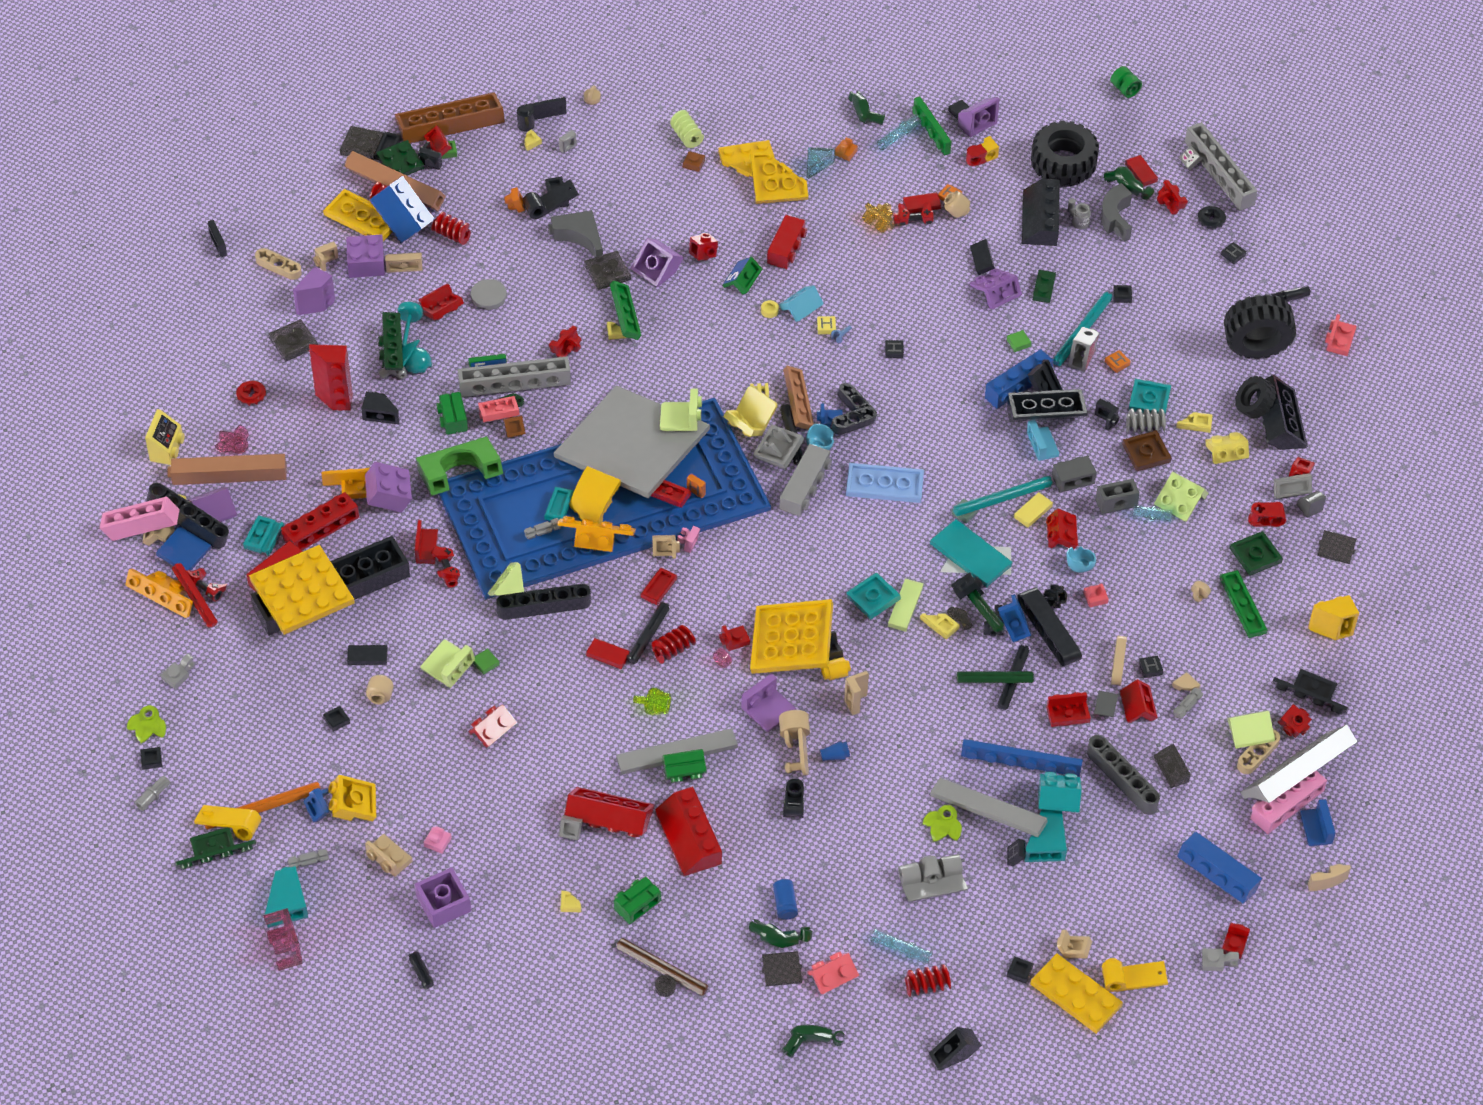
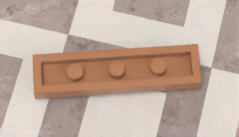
M787 365L783 372L794 424L796 427L809 430L814 422L803 371Z

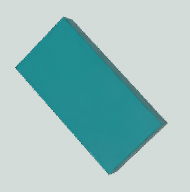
M555 487L544 515L545 520L551 521L556 518L560 520L566 516L574 493L573 490Z

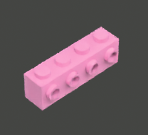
M163 497L104 512L100 529L114 541L177 525L180 509L168 497Z
M1317 770L1270 803L1257 801L1252 807L1250 819L1266 834L1271 833L1324 792L1327 779Z

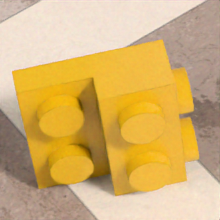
M338 775L329 784L328 792L332 794L329 810L332 811V817L351 821L354 817L372 822L376 819V785L374 783Z

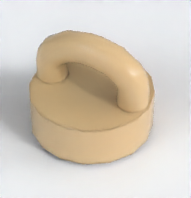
M595 85L584 92V101L587 104L594 105L600 102L601 93Z
M1195 581L1191 587L1193 598L1196 602H1201L1202 599H1206L1211 593L1210 587L1202 581Z

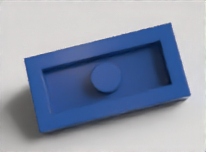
M1015 594L1011 595L1012 603L998 608L1013 643L1031 636L1029 624Z
M1318 800L1316 809L1301 810L1300 816L1308 845L1333 844L1336 832L1327 800Z

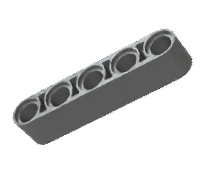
M1102 735L1091 736L1087 749L1088 757L1144 814H1155L1160 801L1158 791Z

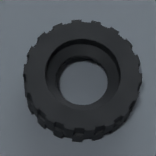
M1261 376L1249 377L1240 385L1236 393L1235 406L1237 410L1252 419L1263 417L1270 411L1276 399L1275 386ZM1260 389L1261 393L1258 400L1253 405H1250L1252 396Z

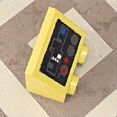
M159 409L156 410L145 436L147 450L151 462L171 465V459L178 456L179 446L183 444L185 434L182 433L181 425Z

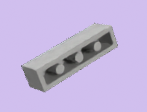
M809 444L780 496V510L801 516L803 511L808 509L811 496H815L818 483H822L825 470H829L832 459H830L829 450Z

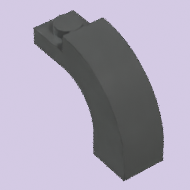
M1120 183L1110 189L1103 199L1101 223L1108 234L1114 231L1118 237L1126 242L1130 240L1132 226L1120 216L1119 212L1131 205L1132 193Z

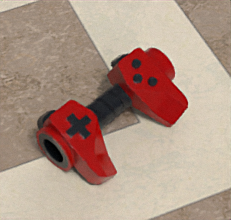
M930 202L923 204L921 214H910L905 206L899 203L898 212L893 215L894 224L907 225L909 221H923V223L931 224L934 221Z
M435 546L431 551V555L436 557L439 562H442L444 568L443 570H438L437 574L440 578L444 579L447 587L453 588L458 585L460 577L459 569L450 565V561L454 557L453 550Z
M204 568L194 571L187 570L195 586L205 591V595L213 601H218L223 592L226 591L227 584L210 583L208 585L202 581L206 576Z

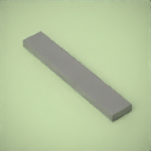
M731 728L617 754L616 759L621 775L662 766V756L666 754L703 749L705 756L736 749L738 744Z
M939 778L930 792L931 797L1039 837L1048 822L1046 817L943 778Z

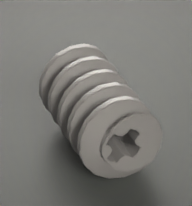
M1130 409L1126 416V431L1129 432L1130 427H1133L1134 432H1136L1137 428L1140 427L1141 432H1144L1145 427H1147L1148 431L1151 432L1152 428L1155 427L1159 432L1160 427H1162L1165 432L1166 417L1164 410L1159 409L1157 414L1156 409H1152L1151 413L1148 409H1145L1143 413L1141 409H1137L1135 414L1134 410Z

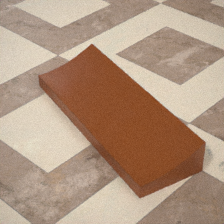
M495 92L395 114V120L403 141L408 140L410 144L425 141L424 135L436 125L447 136L505 123L503 107Z

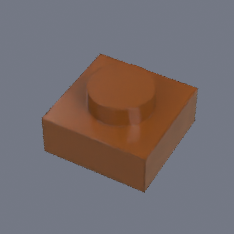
M689 151L683 162V168L700 172L705 162V155Z
M522 415L503 419L507 438L526 434Z

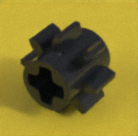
M1050 584V589H1045L1044 598L1051 607L1061 608V604H1066L1068 596L1064 586Z

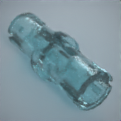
M1134 504L1133 517L1149 518L1150 521L1155 519L1171 522L1172 510Z

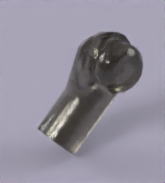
M957 607L948 608L947 615L953 620L961 622L964 630L972 628L973 625L965 610Z

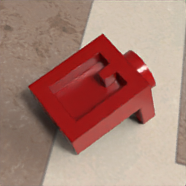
M1297 457L1292 464L1288 477L1311 474L1315 463Z
M726 625L721 626L720 641L722 645H726L728 651L750 645V638L743 625L730 630L727 629Z
M1230 923L1222 947L1223 954L1238 952L1239 959H1241L1250 929L1242 924Z

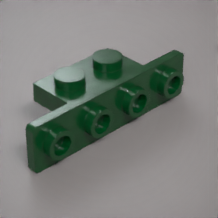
M396 312L382 313V335H378V346L381 349H379L378 359L382 360V368L385 370H403L401 314Z
M229 827L190 838L194 857L176 861L175 866L184 870L193 867L192 863L201 861V864L212 862L213 857L221 855V858L233 856L234 851L248 852L253 850L256 840L235 845Z

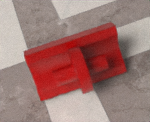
M1164 180L1163 187L1157 193V202L1165 204L1172 215H1176L1179 209L1186 207L1188 200L1186 197H1180V189L1177 185H1172L1169 180Z
M572 325L568 330L563 329L560 332V339L558 341L552 340L549 343L550 351L555 353L558 358L566 357L571 351L578 352L581 349L580 342L582 340L577 333V327Z

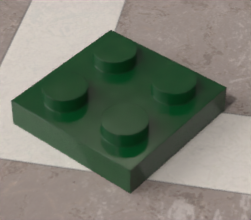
M408 140L376 152L377 158L382 165L406 176L424 169L423 162Z
M1264 531L1230 544L1229 549L1249 576L1276 566L1283 561V557Z

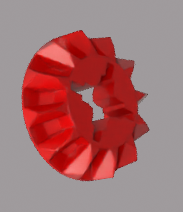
M246 381L237 388V399L242 404L247 403L250 406L255 403L257 405L266 396V388L258 381ZM253 390L254 394L251 397H249V394Z

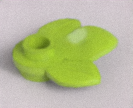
M147 705L138 714L130 717L127 723V730H135L139 742L144 743L153 733L163 738L166 734V723L159 717V711L156 707ZM147 712H152L151 717H146L145 715Z
M944 805L938 811H931L923 819L922 824L931 827L930 834L934 842L943 839L947 834L955 841L961 836L962 825L957 820L956 809L951 805ZM945 812H950L951 816L945 817L943 814Z

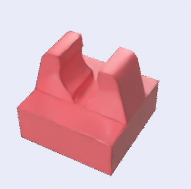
M1102 583L1084 588L1083 593L1089 607L1108 604L1109 599Z

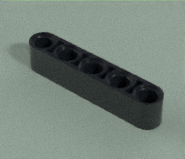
M152 483L149 486L146 502L168 497L180 509L177 520L178 525L214 548L220 549L226 545L229 529L226 525L163 484Z
M576 584L500 595L496 600L497 615L500 619L509 620L586 609L591 605V589L586 584Z
M1034 587L1019 593L1017 599L1022 610L1059 664L1065 667L1081 660L1082 654L1079 647L1039 589Z

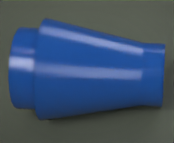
M839 741L820 750L823 761L846 760L847 757H850L847 741Z

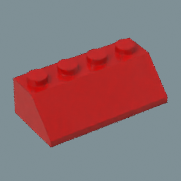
M309 344L315 395L332 410L351 411L353 391L347 345Z
M693 786L674 792L655 809V813L683 876L722 864L721 847Z
M576 787L568 794L564 815L583 819L582 822L589 823L588 826L593 828H600L602 826L608 828V831L619 833L623 831L628 832L629 836L640 837V835L643 836L647 831L655 804Z

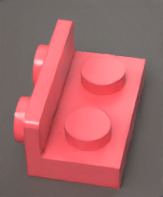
M1337 314L1336 319H1332L1329 330H1332L1331 333L1327 332L1325 343H1328L1326 351L1348 356L1357 326L1339 321L1340 314Z
M515 396L478 403L480 419L483 422L520 415Z

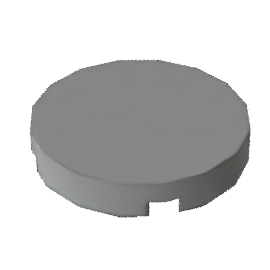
M494 279L481 280L471 289L472 303L480 309L481 307L486 310L497 309L505 303L507 298L505 286Z

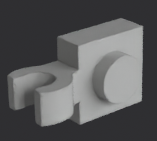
M186 654L179 665L174 662L161 674V679L174 689H177L190 677L187 671L195 666V663L192 662L193 657Z
M1202 948V971H1223L1224 966L1238 967V952L1223 954V949Z

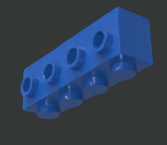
M1042 349L1038 350L986 384L985 399L996 409L1000 408L1008 402V393L1024 392L1032 387L1027 374L1038 364H1041L1043 359L1049 360L1051 366H1053V359Z
M1194 832L1183 842L1177 855L1179 859L1243 904L1256 893L1263 879L1198 832Z

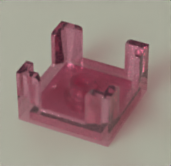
M288 908L263 915L266 925L282 921V927L267 931V937L270 945H273L275 955L290 951L292 956L276 962L278 971L303 964L299 941Z

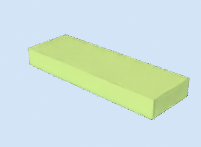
M909 579L904 580L899 593L901 600L896 602L888 627L907 632L923 589V583Z

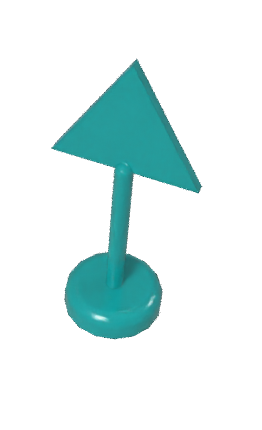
M403 302L397 309V313L401 314V319L406 322L402 341L403 367L420 342L418 339L407 344L410 323L419 321L423 315L421 306L414 302Z

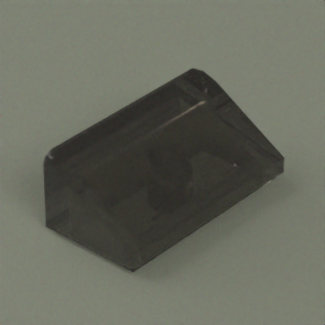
M1174 744L1167 746L1154 755L1170 788L1189 783L1191 774Z

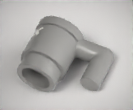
M1070 198L1068 212L1073 216L1072 225L1077 229H1086L1090 224V207L1085 203H1080L1075 208L1076 200Z

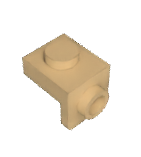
M334 241L314 249V263L323 271H327V262L338 258L337 245Z
M675 535L652 536L653 556H672V559H676V553H680V542L676 541Z
M1062 930L1060 937L1057 939V948L1063 957H1088L1092 944L1091 938L1089 936H1070L1067 930Z

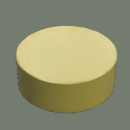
M768 300L762 303L761 314L764 317L774 318L778 315L779 305L775 301Z

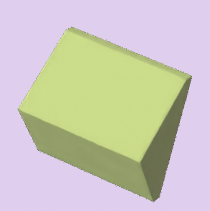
M511 562L488 594L490 596L524 592L521 565L518 562Z
M1267 710L1227 718L1235 749L1275 741L1270 712Z

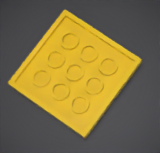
M320 544L249 575L251 583L284 635L355 604L353 596Z
M832 599L756 606L750 664L751 673L828 667L833 614Z

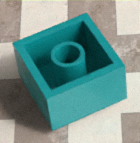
M1054 772L1040 774L1038 789L1039 809L1080 812L1082 793L1080 777H1077L1075 774H1065V776Z

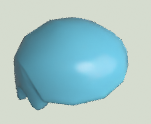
M813 424L807 432L806 443L808 446L812 444L830 450L834 443L833 431L826 425Z
M1080 546L1077 550H1073L1070 547L1067 551V563L1074 572L1084 573L1095 567L1096 556L1091 550L1083 549Z

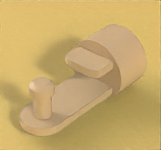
M802 710L783 712L779 715L780 736L785 738L788 748L793 747V739H799L800 762H787L785 764V771L792 773V771L802 770L804 776L808 775L806 737L810 734L809 714Z

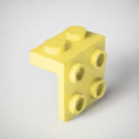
M749 386L737 409L726 410L723 417L728 420L731 426L740 428L747 437L762 436L777 408V403L755 387Z

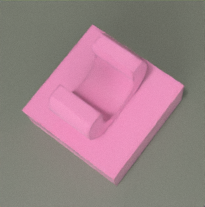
M693 526L691 531L687 528H682L681 534L685 535V537L678 535L677 541L685 544L684 551L691 553L698 540L700 528Z
M437 826L432 827L424 841V847L443 854L452 838L451 833Z

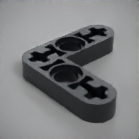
M842 383L839 386L837 396L851 412L833 418L830 429H832L833 433L839 435L872 425L877 417L876 410L854 386Z

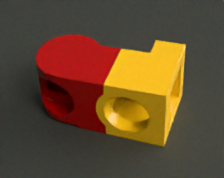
M991 136L984 138V143L968 147L966 163L970 166H978L998 158L999 146Z

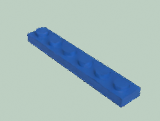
M963 739L961 756L968 759H979L990 763L996 762L1008 766L1025 767L1030 770L1037 769L1060 774H1075L1077 777H1080L1083 759Z

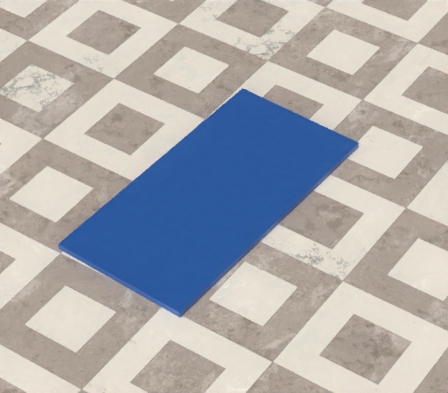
M716 398L702 401V407H699L701 409V421L710 424V430L665 479L687 489V477L693 474L706 482V495L701 499L691 492V496L683 507L680 508L650 496L647 498L619 486L612 497V503L603 515L602 522H611L613 526L628 524L631 525V528H635L636 531L633 536L615 533L612 552L574 547L576 528L561 526V529L555 531L553 529L552 532L541 536L535 535V538L527 539L524 530L526 528H534L535 525L547 521L550 522L545 520L544 515L555 487L574 491L584 470L554 457V452L561 444L501 462L503 474L485 479L481 471L477 469L447 478L449 491L439 493L438 495L485 600L496 597L490 596L488 592L511 562H518L521 565L523 587L525 588L652 548V536L675 535L677 540L678 535L685 537V535L681 534L682 528H687L691 531L692 527L695 526L700 528V532L770 511L771 504L727 419L723 417L724 414ZM569 506L566 516L574 517L576 521H582L579 515Z

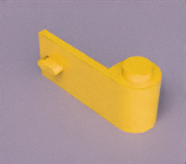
M203 805L194 823L229 827L233 829L238 839L249 841L262 820L259 813L255 810Z
M1109 958L1101 966L1105 989L1109 992L1168 985L1164 961L1123 966L1122 962L1116 958Z

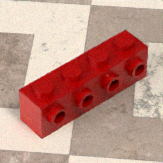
M346 492L337 495L330 501L319 505L314 510L303 514L300 518L282 527L283 540L285 543L291 541L300 550H304L358 519V506Z

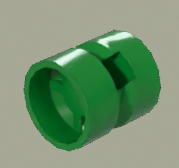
M1126 66L1119 67L1111 75L1110 82L1126 98L1135 96L1142 87V81L1136 75H1133L1132 71Z

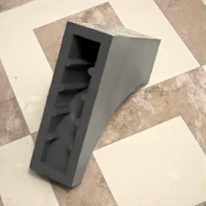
M592 210L550 217L551 224H548L549 235H553L554 242L567 241L579 244L591 252L596 262L603 261V248Z

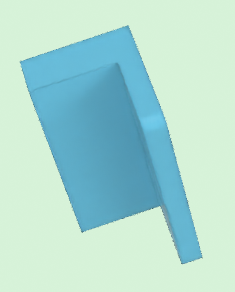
M811 285L805 286L781 302L779 306L782 311L790 310L794 320L797 322L824 303L816 287Z
M1036 420L1028 421L1027 435L1038 461L1059 457V451L1049 427L1039 428Z

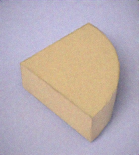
M1186 672L1172 683V687L1179 691H1192L1194 688L1200 689V684Z

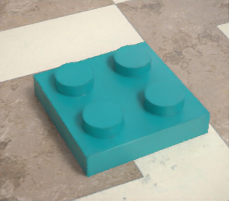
M1135 378L1128 411L1133 409L1136 412L1137 409H1141L1143 413L1145 409H1148L1151 413L1152 409H1156L1158 414L1159 409H1163L1166 414L1171 385Z
M877 572L846 592L847 598L870 620L901 600L900 594Z

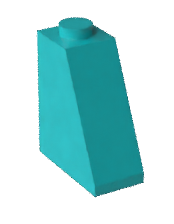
M1041 809L1039 815L1046 817L1048 822L1039 837L1031 835L1026 846L1024 862L1065 861L1067 846L1062 811Z
M296 866L284 867L275 871L265 911L268 928L308 918Z

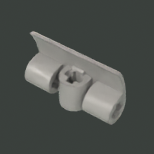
M959 854L941 857L940 859H937L936 856H926L919 863L916 862L898 867L900 881L908 902L968 890L962 875L963 867Z

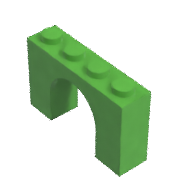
M487 436L416 457L418 473L431 496L449 491L446 472L455 466H476L485 479L503 474L501 458Z

